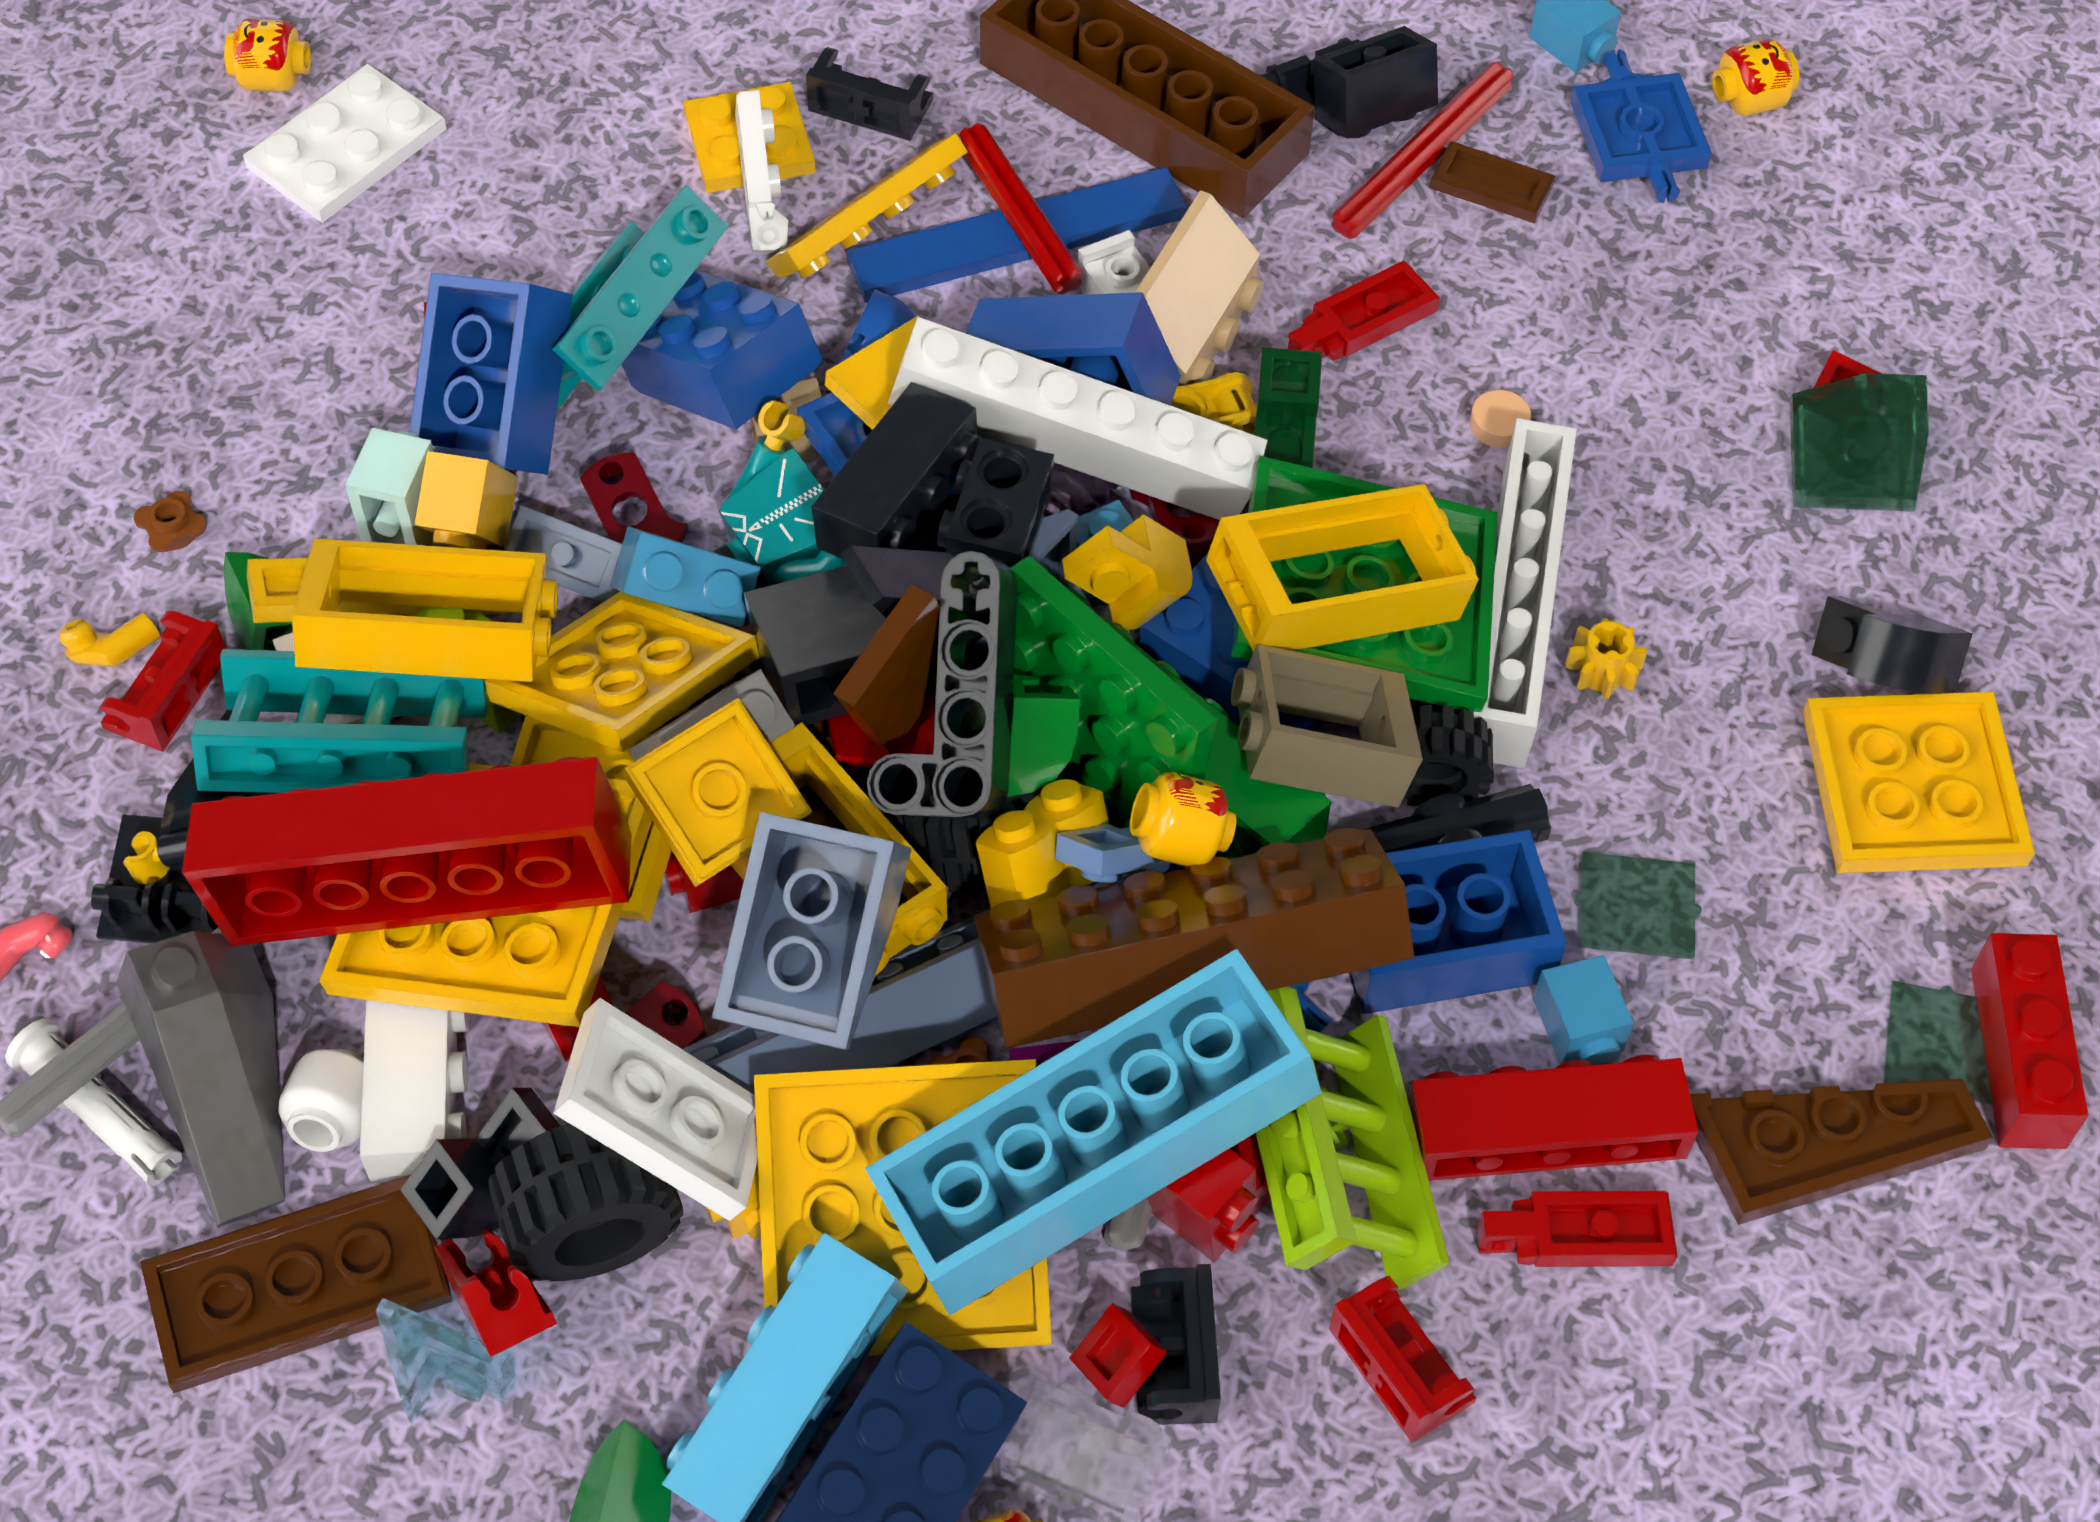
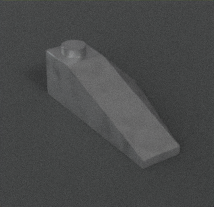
M191 931L127 951L116 983L217 1228L284 1203L285 1188L281 1123L278 1113L279 1090L273 995L251 944L230 946L223 934Z

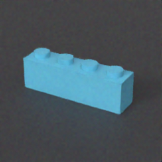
M823 1233L816 1246L808 1244L797 1255L787 1276V1280L791 1282V1285L776 1308L769 1305L757 1317L748 1334L747 1341L751 1344V1347L736 1370L730 1367L721 1374L712 1387L707 1399V1404L711 1407L696 1432L689 1430L678 1440L668 1457L666 1467L671 1471L662 1485L717 1522H761L908 1292V1289L896 1277L826 1233Z

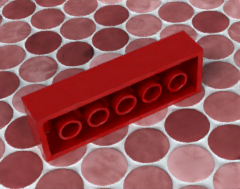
M566 757L546 763L520 766L497 765L489 769L451 774L429 773L416 778L381 782L367 780L347 786L321 789L297 788L286 793L252 797L229 796L217 801L192 803L182 873L230 946L626 903L629 902L632 834L598 757Z

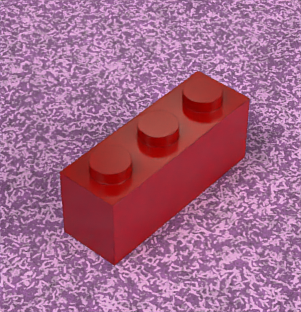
M1990 933L1971 968L1998 1146L1999 1148L2067 1149L2089 1114L2058 936L2050 934Z

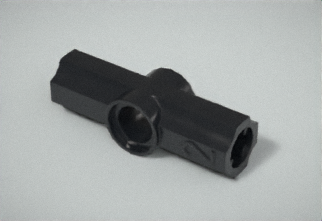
M1530 783L1468 801L1457 793L1441 794L1422 803L1414 810L1412 816L1365 829H1371L1385 853L1524 830H1530L1534 843L1549 839L1551 825L1545 799L1540 789H1535Z

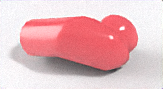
M42 912L10 924L0 931V982L34 946L40 950L43 956L49 959L57 957L73 939V933L68 927L58 922L61 917L52 913Z

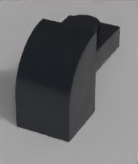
M1827 596L1811 655L1848 669L1847 675L1878 685L1919 693H1956L1973 633L1923 615H1894L1843 596Z
M512 1087L476 1138L436 1139L400 1190L436 1240L470 1238L483 1235V1231L486 1229L494 1231L500 1228L491 1199L488 1183L490 1176L496 1172L495 1167L502 1159L511 1155V1151L522 1143L561 1125L532 1088Z

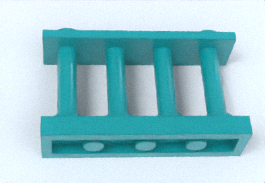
M687 185L678 191L646 233L634 222L622 228L570 293L573 294L569 327L552 349L564 360L557 410L582 378L596 391L601 390L728 229L729 226Z
M222 649L220 662L226 710L227 708L232 710L229 721L196 720L190 734L197 791L286 793L297 788L321 789L354 785L367 780L381 782L422 777L429 773L451 774L468 772L470 770L467 727H456L458 717L486 718L487 698L485 679L302 668L295 666L294 651ZM260 712L298 713L295 723L257 722ZM326 714L364 715L362 724L324 723ZM392 715L431 716L428 726L390 725Z

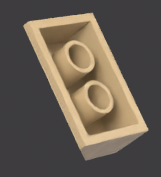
M1201 190L1135 291L1143 292L1181 374L1178 386L1211 380L1215 361L1213 360L1218 350L1227 353L1231 349L1239 330L1240 322L1238 318L1243 311L1252 313L1255 310L1264 287V281L1258 279L1260 253L1215 198Z

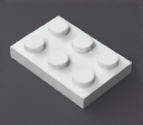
M366 64L246 152L243 158L246 168L323 223L444 132L446 124L442 115L371 65Z
M599 998L583 1014L553 1114L731 1221L747 1207L758 1160L755 1095Z

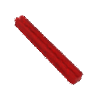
M976 123L971 128H963L959 133V137L968 151L965 154L966 158L1052 289L1060 295H1064L1070 290H1077L1082 284L1080 279L1082 276L1081 268L987 127L981 123Z

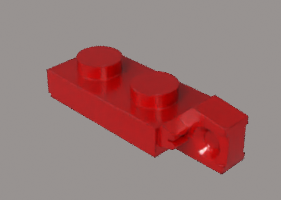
M1403 260L1315 303L1312 313L1302 320V326L1288 334L1289 342L1287 349L1323 352L1322 358L1328 355L1332 361L1341 359L1343 356L1347 357L1437 312L1440 297Z
M1532 1191L1529 1199L1514 1200L1511 1205L1512 1211H1482L1478 1225H1476L1479 1253H1517L1518 1264H1535V1267L1673 1266L1678 1257L1669 1192Z

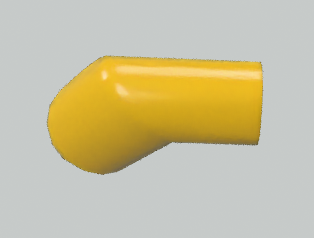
M140 613L111 633L94 632L90 623L83 619H77L66 624L59 634V640L66 647L65 655L74 663L106 667L121 665L160 639L157 628L144 613Z

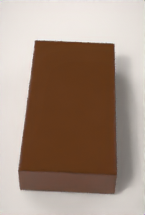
M1450 141L1431 177L1430 189L1535 224L1553 188L1555 175Z

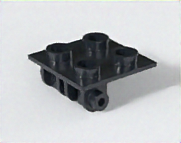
M122 814L109 879L105 884L96 883L91 894L93 910H102L96 934L98 939L156 943L191 931L211 933L218 928L183 875V865L170 867L164 877L156 882L149 881L146 885L137 883L124 865L123 861L126 857L138 856L131 845L137 833L142 831L150 832L156 837L157 841L160 836L164 835L160 833L162 818Z

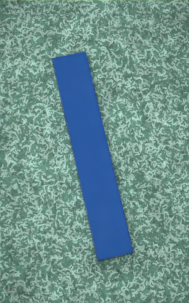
M1167 167L1036 201L1068 250L1099 242L1127 230L1133 233L1182 220L1187 212V205ZM1001 210L846 250L847 263L864 303L869 302L875 289L884 294L888 293L894 296L1033 259Z

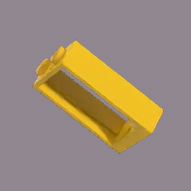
M1425 484L1221 517L1206 558L1253 653L1257 644L1294 651L1460 620L1479 580L1472 560L1464 554L1449 527L1445 512L1438 508ZM1400 539L1422 581L1292 604L1270 562Z
M314 538L292 612L295 666L302 668L533 682L537 656H549L551 618H555L557 613L558 580L547 579V559L545 553ZM340 601L516 612L522 613L521 623L338 612Z
M801 722L768 743L797 789L808 784L849 832L894 841L911 848L902 887V893L909 900L897 909L895 920L875 974L876 976L884 969L891 957L911 944L921 945L929 941L939 932L947 920L946 885ZM750 853L731 864L743 880Z

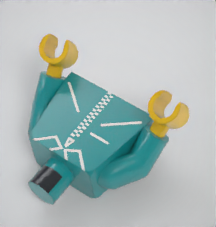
M770 401L762 407L758 423L761 431L767 435V438H759L744 470L726 501L722 503L719 509L720 516L731 540L712 551L761 567L758 578L764 587L847 566L843 559L817 549L811 506L822 494L824 488L795 449L791 448L786 451L783 446L785 441L794 442L799 440L804 435L806 427L804 420L800 416L788 414L785 417L788 413V405L778 401Z

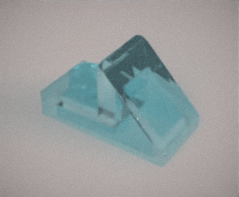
M383 1298L376 1313L399 1398L410 1424H413L441 1375L444 1376L442 1379L443 1385L454 1394L466 1400L479 1402L484 1394L504 1403L517 1380L508 1353L502 1351L490 1357L481 1341Z

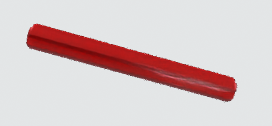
M1492 62L1333 212L1332 217L1334 221L1331 224L1332 228L1348 239L1357 237L1445 152L1450 141L1456 142L1511 89V80L1514 76L1511 69L1504 68L1499 62Z

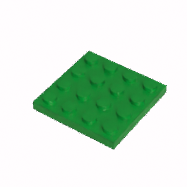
M1259 456L1256 463L1253 488L1250 494L1248 513L1396 488ZM1433 497L1438 508L1445 512L1452 533L1464 554L1472 560L1476 575L1479 578L1460 620L1294 651L1402 673L1405 677L1410 699L1440 706H1454V709L1462 711L1466 709L1471 712L1481 713L1488 700L1498 512ZM1400 539L1270 562L1292 604L1422 581ZM1235 618L1231 657L1250 661L1253 651Z
M1031 556L1026 557L1010 569L1015 575L1017 582L1014 674L1040 678L1039 691L1060 694V691L1067 687L1073 690L1081 699L1078 737L1071 761L1054 781L1070 779L1077 781L1079 784L1102 791L1109 825L1122 829L1130 827L1133 803L1140 787L1144 783L1152 784L1159 775L1167 772H1175L1204 780L1218 719ZM1173 863L1178 870L1185 869V866Z

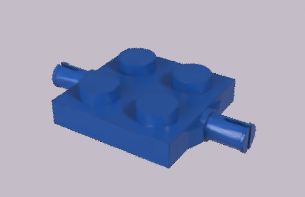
M1618 49L1616 55L1615 50H1612L1603 59L1610 78L1601 83L1574 86L1570 101L1600 182L1647 177L1651 181L1657 201L1664 203L1666 197L1667 202H1671L1680 193L1672 173L1708 168L1712 154L1680 73L1656 76L1635 74L1630 68L1625 51Z

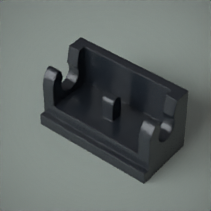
M826 47L814 67H810L806 74L808 111L911 141L933 101V92L925 90L930 82V77L918 74L908 90L883 83L881 80L873 77L866 78L842 71L841 65L833 63L837 58L839 50Z
M1197 1264L1196 1267L1159 1268L1140 1272V1286L1131 1287L1132 1315L1167 1351V1354L1136 1392L1138 1426L1217 1423L1221 1394L1211 1264Z

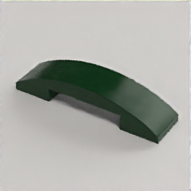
M1262 347L1254 435L1267 440L1263 457L1313 468L1323 352Z

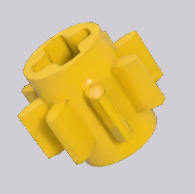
M1603 618L1602 622L1593 626L1591 630L1583 626L1577 628L1573 647H1569L1565 668L1579 670L1580 678L1577 685L1579 690L1589 687L1595 691L1602 692L1604 699H1609L1611 692L1620 686L1630 691L1635 689L1640 673L1639 670L1643 669L1647 656V649L1634 647L1635 640L1633 635L1635 629L1633 627L1627 628L1620 623L1611 622L1608 618Z

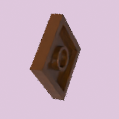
M914 584L910 585L833 693L870 742L890 755L895 752L936 694L940 606L934 596Z

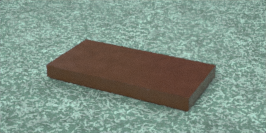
M410 1175L140 1261L166 1375L173 1394L452 1302L441 1262L434 1249L436 1244L433 1234L400 1190Z

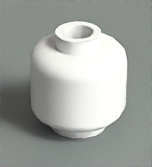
M318 1049L306 1053L295 1065L280 1096L278 1113L290 1137L304 1148L317 1152H327L352 1145L360 1137L364 1061L356 1053L346 1049Z

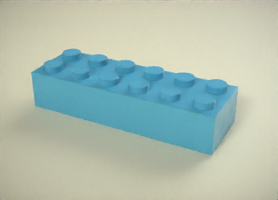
M1235 949L866 1167L865 1170L948 1314L952 1315L1321 1094V1089L1311 1055L1238 949Z

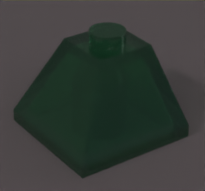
M1865 373L1791 395L1790 431L1794 507L1915 511L1929 436L1927 375Z

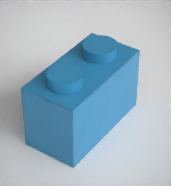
M628 526L610 586L626 594L735 626H743L747 615L744 592L754 590L761 567Z

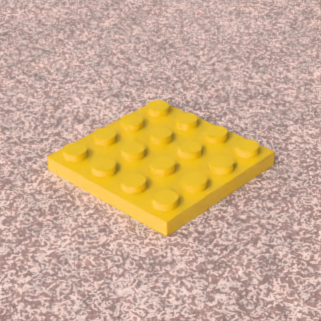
M469 763L470 771L485 770L493 767ZM607 778L632 834L630 887L652 819L626 780ZM624 903L338 934L319 982L326 993L332 996L580 1027L583 1014L589 1008Z
M1036 1059L754 1075L764 1309L769 1305L776 1308L791 1285V1282L787 1280L788 1272L800 1251L808 1244L816 1246L823 1233H826L896 1277L908 1289V1292L867 1356L882 1355L905 1322H908L950 1351L1052 1345L1047 1258L952 1315H949L865 1170L866 1167L1034 1069L1036 1067Z

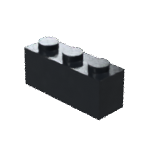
M911 382L811 506L817 549L841 559L843 558L840 553L850 546L909 550L915 540L918 528L930 513H937L944 505L949 489L956 481L962 460H973L980 440L977 430L976 408Z

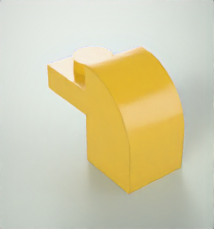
M1144 514L1120 532L1107 525L1062 559L1065 579L1109 604L1112 623L1119 624L1128 630L1140 628L1187 594L1192 586V569L1186 540Z

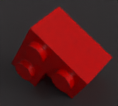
M1256 1133L1148 1197L1149 1205L1152 1208L1151 1213L1213 1263L1226 1249L1235 1254L1244 1247L1259 1225V1220L1255 1216L1271 1199Z

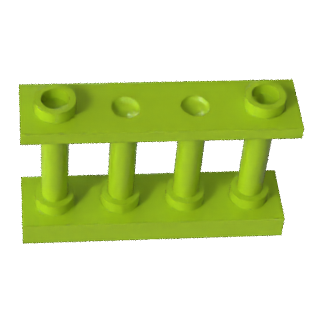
M1287 986L1267 991L1311 1055L1312 1061L1314 1059L1334 1065L1341 1095L1321 1089V1094L1256 1132L1286 1266L1306 1271L1351 1245L1381 1253L1386 1276H1391L1399 1287L1397 1290H1401L1450 1265L1387 1018L1376 1015L1340 1038H1336L1305 1028L1295 988ZM1328 1120L1349 1126L1357 1157L1335 1151ZM1343 1183L1365 1189L1372 1221L1351 1216Z

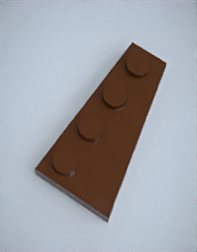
M1963 1079L1876 1083L1873 1090L1840 1091L1839 1086L1812 1087L1809 1093L1773 1095L1772 1089L1744 1091L1741 1097L1714 1099L1711 1098V1093L1690 1094L1699 1131L1696 1138L1738 1225L1985 1150L1993 1138Z

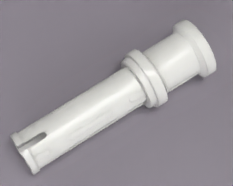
M40 1019L22 1029L12 1040L5 1055L6 1063L16 1072H27L32 1076L69 1045L61 1038V1028L51 1019ZM101 1072L56 1107L61 1110L69 1109L75 1113L106 1145L123 1158L149 1186L160 1184L178 1168L175 1164L182 1160V1153L178 1149L173 1147L166 1139L164 1140L149 1123L107 1086L100 1078Z

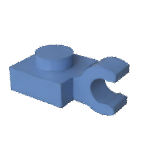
M1102 824L1057 833L1055 860L1081 869L1082 877L1091 881L1116 882L1122 879V873L1140 869L1142 871L1164 873L1169 869L1170 862L1150 858L1144 854L1138 837L1131 834L1130 827L1119 829L1109 824Z

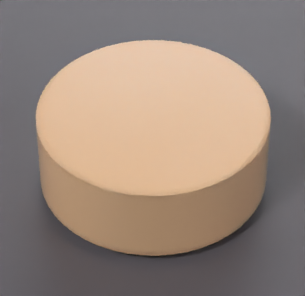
M1506 390L1488 391L1480 395L1473 404L1470 428L1474 436L1482 443L1492 447L1506 448L1510 445L1516 418L1531 420V410L1527 402L1513 392Z

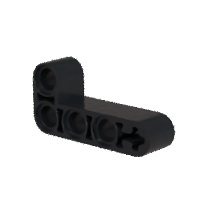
M969 551L960 553L952 558L943 570L940 590L933 755L896 753L886 755L876 761L869 771L867 788L872 802L883 812L915 817L981 819L990 817L1000 811L1007 800L1010 774L1017 582L1010 567L998 559L983 553ZM982 575L990 577L989 589L978 590L977 595L970 593L969 586L971 581L981 580ZM981 613L989 615L990 622L986 624L967 619V614L981 617ZM983 635L989 647L987 660L979 668L971 670L965 662L964 653L966 646L974 637ZM978 702L985 710L986 721L982 731L975 737L969 738L962 728V716L968 706ZM909 767L917 778V789L912 799L903 803L898 799L894 785L898 774ZM974 769L982 779L983 790L977 802L968 806L959 795V784L964 774Z

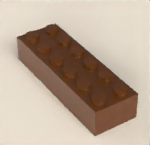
M997 0L980 15V64L1158 169L1167 167L1173 178L1197 192L1201 190L1211 194L1222 207L1243 219L1309 155L1315 106L1129 0Z
M1336 829L1327 833L1324 839L1297 845L1288 842L1272 843L1260 848L1257 853L1232 859L1213 857L1206 864L1192 865L1191 868L1164 874L1156 871L1139 872L1127 877L1122 883L1099 888L1074 886L1061 891L1054 898L1031 903L1021 900L1006 901L995 905L989 912L974 915L987 985L1006 1048L1105 1027L1235 949H1238L1266 991L1415 958L1405 884L1371 829Z

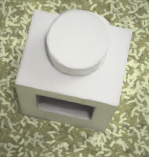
M1130 230L1078 249V265L1082 270L1080 278L1082 284L1079 288L1083 294L1134 293L1150 267L1134 246L1135 237Z

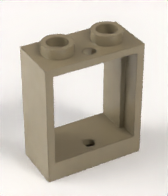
M1257 644L1247 668L1241 667L1235 674L1231 689V703L1233 706L1238 707L1240 725L1237 742L1239 749L1245 750L1249 779L1399 808L1423 760L1404 674ZM1278 711L1359 727L1361 741L1280 725Z

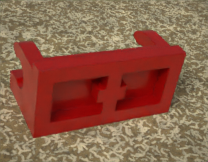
M166 611L159 622L167 627L160 636L162 642L122 699L106 697L99 706V709L106 713L100 722L103 729L164 752L221 668L220 654L222 649H226L217 623L209 620L203 622L176 611Z
M486 1229L483 1231V1240L486 1247L491 1251V1258L487 1265L480 1269H472L466 1265V1256L452 1238L434 1246V1249L465 1317L490 1357L556 1325L557 1322L551 1309L527 1275L518 1267L511 1265L506 1246L500 1237L493 1231Z
M1386 1276L1348 1299L1346 1297L1334 1305L1329 1330L1408 1439L1413 1443L1473 1405L1477 1398L1472 1393L1475 1389L1468 1379L1463 1378L1459 1380L1400 1301L1401 1296L1396 1291L1399 1288L1391 1276Z

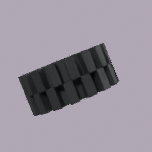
M1431 705L1420 706V714L1413 713L1423 760L1404 798H1407V806H1419L1420 803H1424L1433 797L1448 793L1460 794L1466 801L1478 798V793L1486 795L1490 790V784H1493L1494 780L1493 733L1491 728L1487 729V722L1482 717L1474 720V712L1466 709L1455 715L1454 706L1443 705L1441 712H1432Z

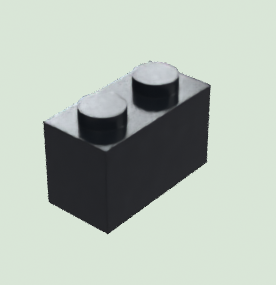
M1406 26L1313 58L1316 120L1347 139L1364 137L1372 129L1394 121L1410 120L1416 116V113L1438 105L1437 44Z

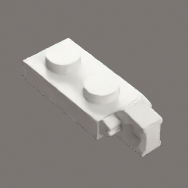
M759 90L740 91L736 95L735 115L752 254H773L787 246L788 219L775 210V204L772 203V199L781 198L778 164H767L765 143L775 142L772 109H761Z

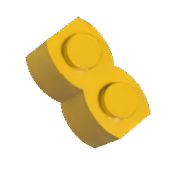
M1070 779L1057 780L1044 786L1041 793L1034 797L1023 811L1007 812L995 819L993 825L986 829L976 841L991 908L999 903L1011 900L1031 903L1054 898L1067 888L1086 886L1094 882L1082 877L1081 869L1055 860L1057 833L1109 824L1102 791L1079 784L1077 781Z

